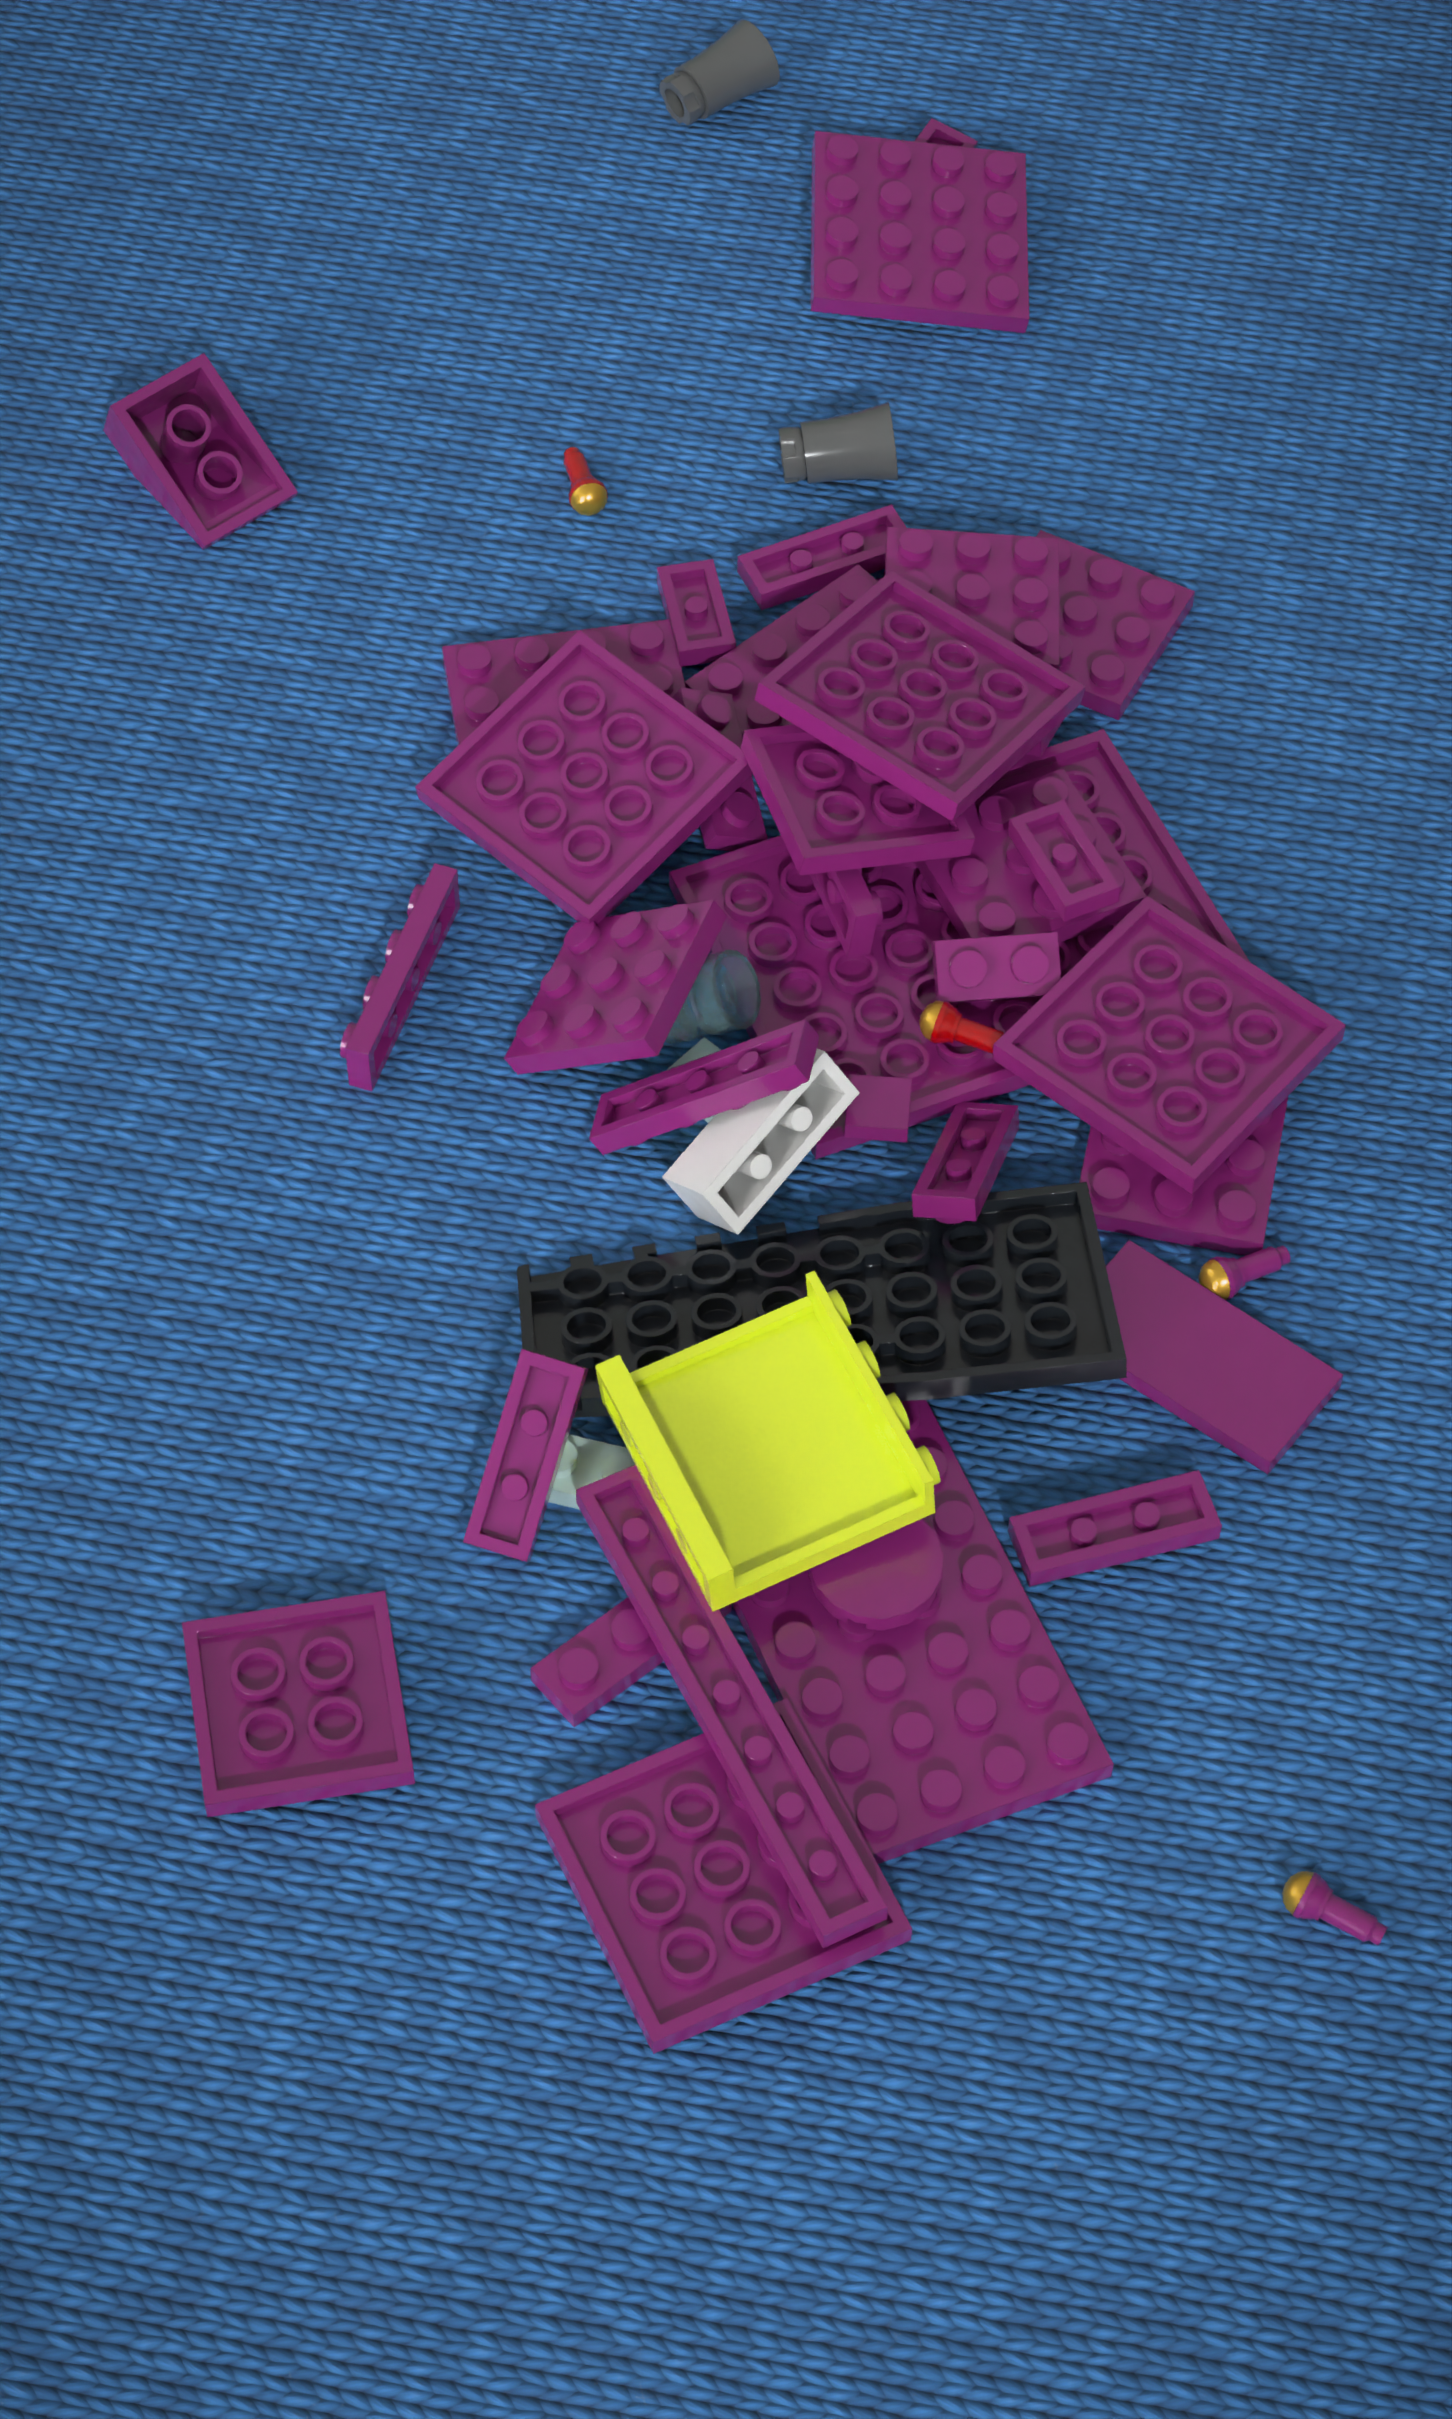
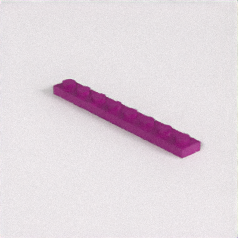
M633 1465L576 1489V1504L822 1948L886 1920L888 1906L720 1610L712 1612L637 1466Z

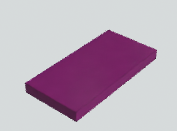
M1130 1240L1106 1265L1127 1359V1378H1120V1380L1264 1473L1269 1474L1341 1387L1343 1374Z

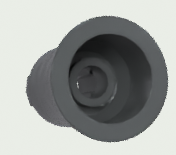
M739 20L702 52L676 67L673 74L661 80L659 88L660 94L665 101L666 109L672 118L679 124L683 122L686 125H690L698 119L708 118L724 107L751 94L776 86L779 82L780 72L774 51L762 32L751 22Z
M889 402L858 412L825 419L800 422V427H783L778 429L785 483L798 482L806 478L808 484L859 479L898 481L896 447Z

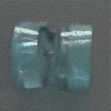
M723 950L708 954L665 1040L666 1043L680 1044L700 1039L706 1034L720 1035L747 1029L755 1023L760 1012V985L753 966L743 954L737 950Z

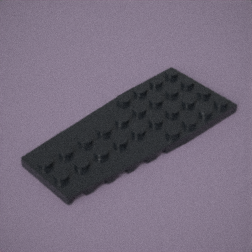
M1087 1182L990 1192L977 1221L946 1224L937 1221L935 1218L913 1217L912 1201L898 1202L817 1216V1229L787 1233L785 1223L778 1222L756 1226L757 1239L722 1244L718 1232L695 1236L696 1249L657 1255L655 1243L632 1247V1260L594 1265L592 1254L569 1257L570 1267L563 1271L536 1276L530 1275L529 1264L521 1265L517 1268L522 1349L588 1368L574 1418L610 1416L601 1399L595 1365L620 1355L629 1373L765 1315L806 1297L805 1274L814 1270L826 1292L835 1289L842 1297L851 1319V1326L847 1327L855 1343L866 1341L871 1348L880 1370V1378L876 1380L884 1394L895 1393L901 1402L1127 1378L1126 1354Z

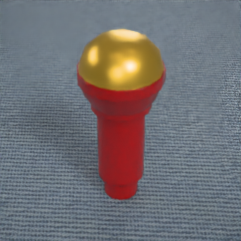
M570 447L564 452V466L571 482L569 503L581 515L591 516L597 514L604 509L607 503V489L602 482L592 476L584 454L578 448Z
M935 1001L927 1005L920 1015L919 1025L923 1036L935 1044L957 1041L993 1054L994 1043L1004 1035V1032L964 1018L963 1014L947 1001Z

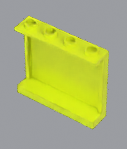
M815 1270L805 1274L806 1297L629 1373L621 1356L617 1355L595 1365L601 1399L712 1612L935 1513L934 1485L941 1482L935 1461L924 1445L918 1448L914 1447L906 1432L910 1430V1423L900 1399L895 1393L884 1394L876 1380L880 1378V1370L871 1348L866 1341L855 1343L847 1327L851 1326V1319L842 1297L835 1289L826 1292Z

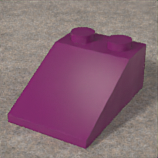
M205 353L110 405L103 431L135 478L203 550L291 500L298 494L297 489Z

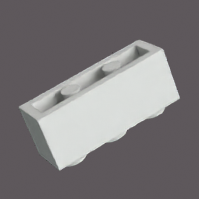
M817 1049L808 1082L801 1084L793 1090L780 1091L755 1100L740 1109H730L716 1114L662 1178L698 1218L738 1235L860 1092L828 1054L823 1050Z

